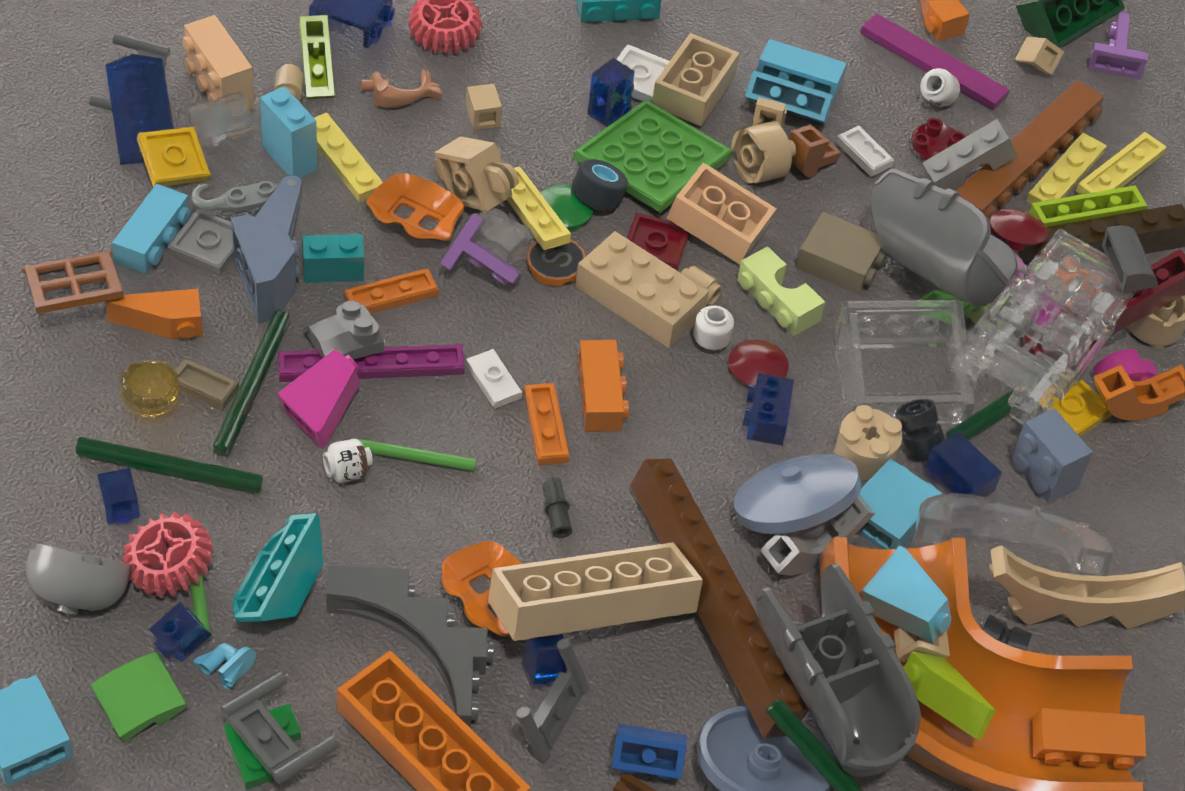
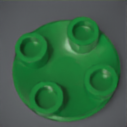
M559 184L542 191L541 195L569 232L578 231L581 225L586 223L593 215L594 208L581 202L574 195L571 189L572 185Z

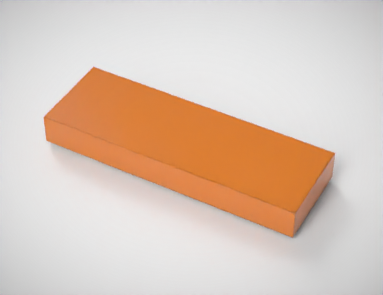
M428 268L344 290L345 301L359 302L367 308L370 314L439 295V289Z
M555 383L524 385L523 393L538 466L569 463L570 455Z

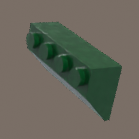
M1025 0L1016 5L1024 29L1033 37L1046 38L1059 48L1125 8L1122 0Z

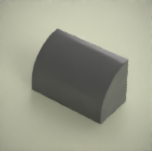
M1128 226L1107 227L1102 247L1122 294L1157 287L1158 281L1136 231Z

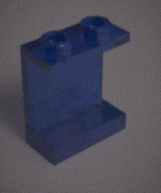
M314 0L309 6V16L328 15V19L330 18L363 30V47L369 48L375 39L378 40L384 26L392 21L395 8L392 7L393 0Z

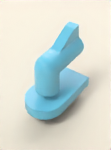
M222 643L213 651L196 657L193 663L205 674L210 675L226 660L227 662L218 670L223 687L228 690L252 667L255 662L256 652L247 646L238 650L230 644Z

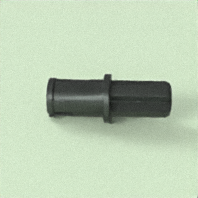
M553 476L548 477V480L543 482L546 499L544 510L549 515L553 536L565 538L573 532L568 514L570 504L565 499L561 480Z

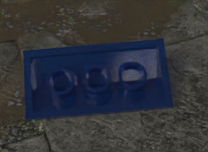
M131 54L105 64L120 165L144 162L137 141L139 133L174 129L163 59Z

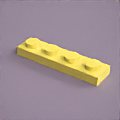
M328 113L314 117L317 121V150L358 202L368 199L375 189L383 183L382 180Z
M1144 132L1079 182L1076 192L1081 195L1122 188L1162 157L1167 147Z
M1082 133L1028 193L1026 201L1032 204L1034 202L1066 197L1104 154L1107 145Z
M520 166L514 168L518 175L519 183L515 188L511 189L513 195L506 200L542 249L547 250L570 243L571 233L523 169Z

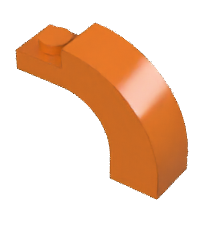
M1122 364L1093 377L1095 386L1111 414L1122 420L1136 421L1157 417L1169 412V405L1185 399V369L1182 364L1141 381H1131Z

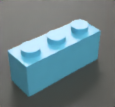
M769 39L759 59L757 71L832 94L836 98L843 82L847 63Z
M753 70L745 94L747 100L755 103L761 97L786 104L785 109H787V113L825 125L835 99L832 94Z
M156 184L112 242L114 262L147 275L152 266L159 263L163 251L176 237L182 225H185L190 219L191 209L189 208L188 195Z

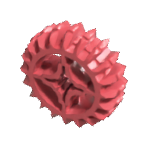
M416 0V5L410 11L408 26L410 27L411 38L416 40L417 45H423L424 50L433 49L434 54L438 51L444 52L445 55L451 51L457 54L459 49L467 51L468 46H474L475 41L479 39L481 34L482 19L479 8L474 6V1Z
M175 511L170 518H167L163 513H161L160 519L156 521L149 517L148 525L145 527L138 525V534H129L130 544L124 545L125 556L122 557L123 563L132 565L129 579L132 580L134 586L139 591L144 590L149 596L156 593L161 599L167 592L175 597L177 590L180 589L188 593V585L191 583L199 585L200 579L198 576L208 575L207 566L213 564L211 554L214 553V547L208 531L205 530L202 523L197 519L193 520L188 514L180 517Z

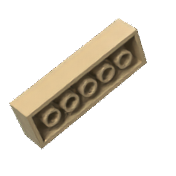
M674 542L493 568L488 602L514 641L528 640L542 636L559 635L561 633L590 630L612 625L617 626L624 623L649 621L656 618L697 612L703 579Z

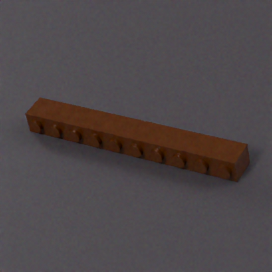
M671 458L645 459L630 484L660 543L674 542L703 579L697 613L763 738L786 736L766 713V708L774 700L780 698L802 721L809 711L808 707L776 655L761 627L758 615Z

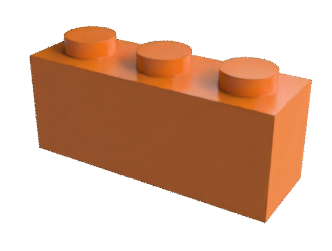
M580 340L578 368L585 432L622 431L623 419H628L629 402L628 400H623L622 395L626 394V377L620 376V370H623L624 358L623 352H618L617 340Z
M1041 708L1032 717L1033 758H1045L1046 763L1062 764L1066 760L1079 761L1081 766H1098L1101 762L1113 763V767L1117 769L1134 768L1137 763L1146 757L1144 715Z

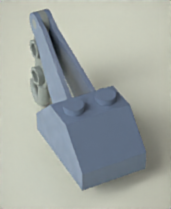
M288 175L278 185L270 181H262L247 186L234 187L222 196L210 200H204L200 197V193L208 189V184L199 185L192 192V201L201 210L216 211L223 209L242 212L262 207L255 217L247 214L231 218L233 260L258 324L270 321L276 310L282 311L296 292V278H300L298 263L295 258H299V249L296 240L291 239L302 195L301 179L294 175Z

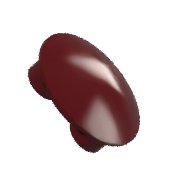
M930 118L927 120V123L918 126L913 131L911 143L914 150L922 158L928 160L966 136L962 132L955 131L953 128L944 125L941 120Z
M999 210L991 216L989 223L991 232L1007 241L1008 246L1013 250L1021 251L1024 250L1025 246L1044 243L1048 235L1046 225L1039 218L1022 210Z
M744 341L736 345L729 355L728 371L739 381L749 385L751 390L755 392H764L767 387L780 383L788 373L789 363L785 353L779 347L767 341Z

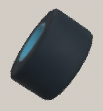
M588 159L581 163L572 182L571 189L574 195L586 205L598 210L609 211L619 206L627 189L628 180L625 174L612 164L602 160Z

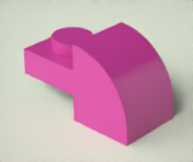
M1126 349L1112 353L1100 360L1092 368L1096 376L1122 364L1131 381L1146 380L1158 375L1157 368L1153 362L1140 359L1136 349Z

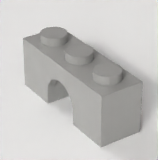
M996 119L923 162V165L937 187L956 191L966 182V175L973 167L986 163L994 171L1018 157L1006 132Z

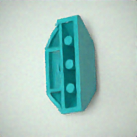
M317 513L291 515L285 522L286 526L276 532L259 551L232 600L234 617L238 622L268 621L297 615L324 565L320 517Z

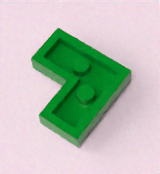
M290 704L269 710V713L293 742L301 739V731ZM231 723L223 725L226 740L245 790L274 781L273 775L270 776L231 727Z

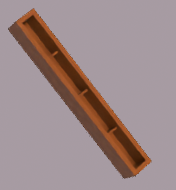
M1076 80L1011 140L1018 157L994 171L989 164L983 165L956 192L959 193L961 198L979 208L990 221L991 216L1000 207L1004 208L1007 206L1012 195L1016 192L1020 193L1025 188L1029 179H1035L1040 174L1046 163L1051 164L1061 149L1066 150L1076 135L1080 136L1091 121L1096 122L1103 111L1101 104L1104 96Z

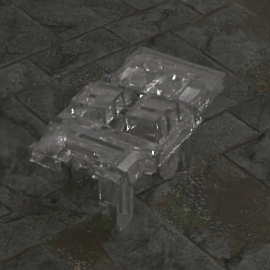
M1059 228L1042 249L1040 256L1036 255L1027 269L1023 267L1019 269L1017 277L1014 276L976 323L973 333H968L965 342L968 346L966 348L963 347L949 366V374L970 387L977 389L980 380L988 373V380L991 382L994 377L1002 381L1001 388L1006 389L1010 386L1015 389L1008 398V405L1011 406L1010 417L1024 425L1025 421L1048 411L1054 403L1053 399L1055 397L1062 400L1070 388L1076 386L1081 381L1089 363L1114 332L1116 321L1127 308L1126 304L1136 291L1122 294L1106 254ZM1041 309L1049 312L1050 316L1042 326H1039L1034 322L1041 314ZM1025 334L1032 340L1021 348L1019 346L1020 338ZM1094 339L1097 340L1095 345L1089 351V346L1092 344ZM1037 343H1039L1042 345L1044 354L1040 351H1037V353L1033 355L1028 351L1031 348H1035Z

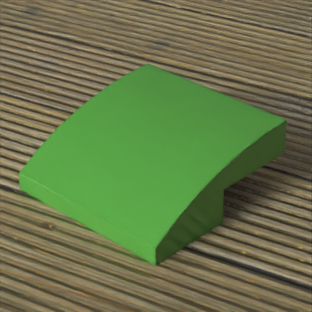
M157 652L128 662L90 684L119 738L125 742L153 722L161 726L188 707L186 700Z

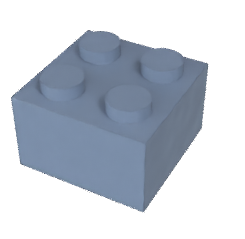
M1053 408L1024 422L1011 460L1017 470L1022 472L1032 483L1034 490L1041 494L1048 503H1051L1078 490L1093 452L1057 410Z

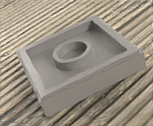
M197 209L167 247L168 254L221 275L233 259L231 222Z

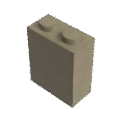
M822 212L800 248L796 268L860 295L865 285L870 286L877 272L876 266L881 267L887 255H885L881 248L878 234Z

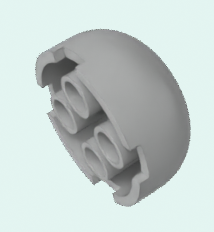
M31 542L26 562V577L31 589L39 597L58 604L57 611L77 615L79 609L96 611L108 608L116 603L125 592L132 565L87 553Z

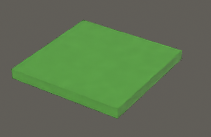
M644 100L575 150L573 159L580 164L588 159H597L617 167L625 174L628 180L626 192L661 213L674 203L677 195L703 163L717 170L732 158L733 150L650 101Z

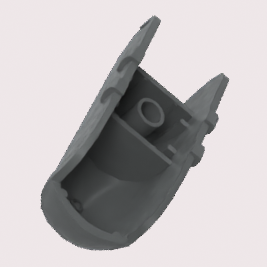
M890 169L879 178L872 191L871 209L881 248L885 255L949 295L971 306H987L1010 290L1018 268L1016 257L1008 245L990 235V224L983 212L961 198L958 192L939 188L933 181L926 178L919 179L898 169Z
M836 563L828 565L822 573V617L794 627L773 591L769 587L760 589L755 599L757 600L756 608L761 627L839 759L842 769L849 775L868 777L882 773L897 765L915 745L920 728L921 713L914 688L894 651L896 644L889 634L884 635L874 620L875 611L868 601L863 602L841 566Z

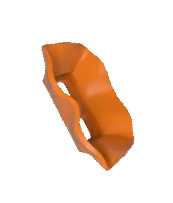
M395 174L380 184L366 201L378 220L386 224H400L404 226L410 236L420 239L429 238L444 241L451 239L454 226L464 211L463 202L453 193L437 183L412 174ZM400 206H407L413 209L414 212L409 218L403 219L394 214ZM430 217L438 221L439 224L432 231L426 230L419 226L424 218Z
M483 541L464 547L447 556L442 562V584L446 592L463 600L466 617L473 624L482 628H488V630L503 637L510 635L499 617H495L488 608L490 605L488 602L490 589L482 594H478L469 583L482 576L487 577L491 582L493 568L523 563L502 545L493 541Z

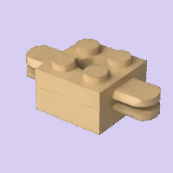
M460 136L434 152L436 156L434 166L437 174L445 181L447 190L457 196L466 207L489 211L513 195L511 189L515 188L519 183L518 175L512 165L502 163L500 150L495 143Z

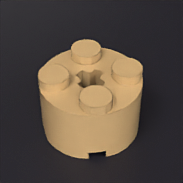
M778 121L736 131L732 139V152H736L738 161H734V165L739 176L746 183H761L787 176L791 167L792 157L796 154V147L792 140H788Z
M1185 295L1125 328L1154 349H1163L1165 345L1177 342L1185 330Z
M860 405L843 419L834 454L852 461L857 467L861 480H870L889 459L896 462L902 442V424L898 419L892 418L885 412L872 409L867 405Z

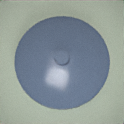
M832 454L798 456L770 465L746 480L735 494L734 508L739 522L747 529L755 532L782 534L805 530L836 517L853 504L861 491V479L855 464L842 456Z
M747 706L733 707L717 713L706 722L702 729L697 746L698 761L705 776L720 791H829L831 788L826 779L787 736L764 739ZM802 721V723L810 730V732L834 757L833 752L828 743L825 741V739L815 729H813L807 723Z

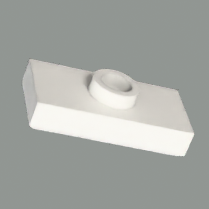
M856 126L837 136L836 143L871 177L893 166L894 159L860 126Z
M494 349L466 359V367L494 409L521 399L522 391Z

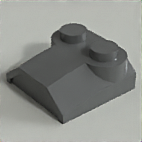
M346 301L337 307L336 315L303 328L304 335H307L322 358L334 349H337L344 357L349 355L352 359L384 352V341L378 323L367 308L357 301Z

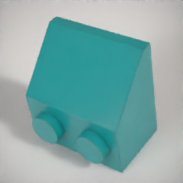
M362 233L302 235L304 283L364 281Z

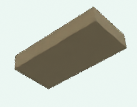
M186 358L168 379L170 387L221 410L226 407L239 389L238 381Z

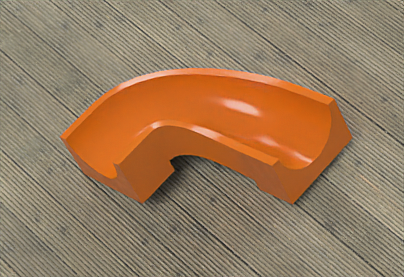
M834 537L819 554L820 590L822 573L828 565L836 563L841 566L864 602L863 588L897 549L863 548L849 544L847 537ZM951 538L940 544L907 549L948 598L952 620L947 629L950 657L946 660L996 710L982 740H979L918 701L921 713L920 728L915 745L907 756L947 780L975 791H1143V782L1135 781L1128 769L1114 768L1113 763L1100 762L1098 766L1088 767L1081 766L1079 761L1066 760L1062 764H1049L1045 762V758H1033L1032 717L1041 708L1120 714L1123 686L1128 674L1133 670L1132 656L1047 655L1006 645L984 632L976 623L971 613L965 538ZM874 616V620L884 635L889 634L895 642L894 631L900 627ZM900 661L902 666L904 667L906 662Z

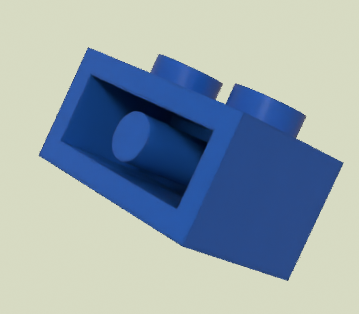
M618 723L612 768H617L619 771L628 774H638L639 772L653 774L654 777L665 780L681 779L687 735Z

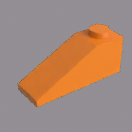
M920 0L924 25L938 42L965 33L970 13L959 0Z
M198 289L124 295V298L105 301L109 322L170 339L203 336Z

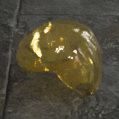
M154 359L139 363L133 362L126 370L122 371L119 378L121 399L128 410L135 415L142 417L163 415L179 399L178 374L170 364L162 360Z

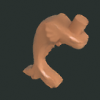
M425 69L422 70L420 87L417 89L405 90L389 84V79H384L379 72L372 73L370 80L360 81L361 91H372L376 108H398L412 104L423 97H430L439 101L442 98L440 85L431 82V75Z

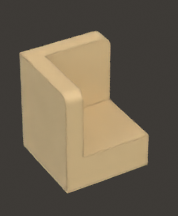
M1026 37L1016 56V60L1019 63L1032 64L1044 74L1052 75L1064 51L1046 38Z
M485 84L467 87L466 109L473 130L501 127L502 105L495 85Z
M902 628L894 631L896 655L900 661L907 662L911 651L940 656L945 659L950 657L947 631L941 633L933 643Z

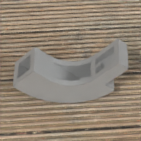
M859 494L853 504L836 517L805 530L775 534L760 551L778 574L798 575L819 567V554L834 537H847V542L852 545L859 538L856 533L875 513Z

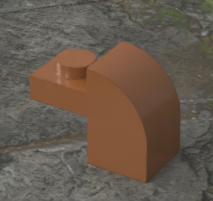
M812 125L792 130L788 139L792 140L796 147V154L792 157L791 163L807 177H815L819 167L837 162L841 154Z

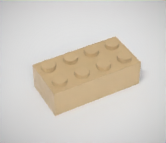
M616 231L578 263L577 289L668 348L695 324L697 314L707 306L708 290Z

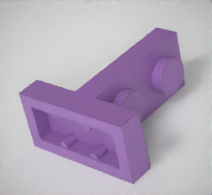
M1119 12L1116 22L1111 21L1108 37L1112 39H1109L1108 45L1094 43L1088 61V69L1141 79L1148 53L1127 49L1129 13Z
M477 213L472 214L440 264L449 270H453L466 252L469 254L467 259L480 268L486 265L494 271L492 276L505 285L508 281L512 284L516 283L522 272L474 240L487 220Z

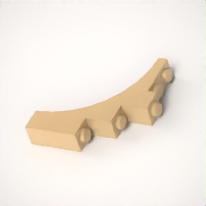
M1003 545L990 549L992 563L989 565L991 576L995 582H1000L1011 596L1008 598V604L1012 614L1018 616L1028 626L1062 614L1064 618H1069L1078 628L1112 616L1114 620L1118 619L1127 629H1131L1185 610V566L1182 562L1134 574L1112 576L1075 575L1033 565L1017 557Z

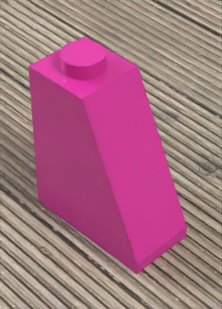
M334 349L277 393L283 410L321 448L327 445L360 385L357 374L359 370L358 365L349 355L344 357L337 349Z

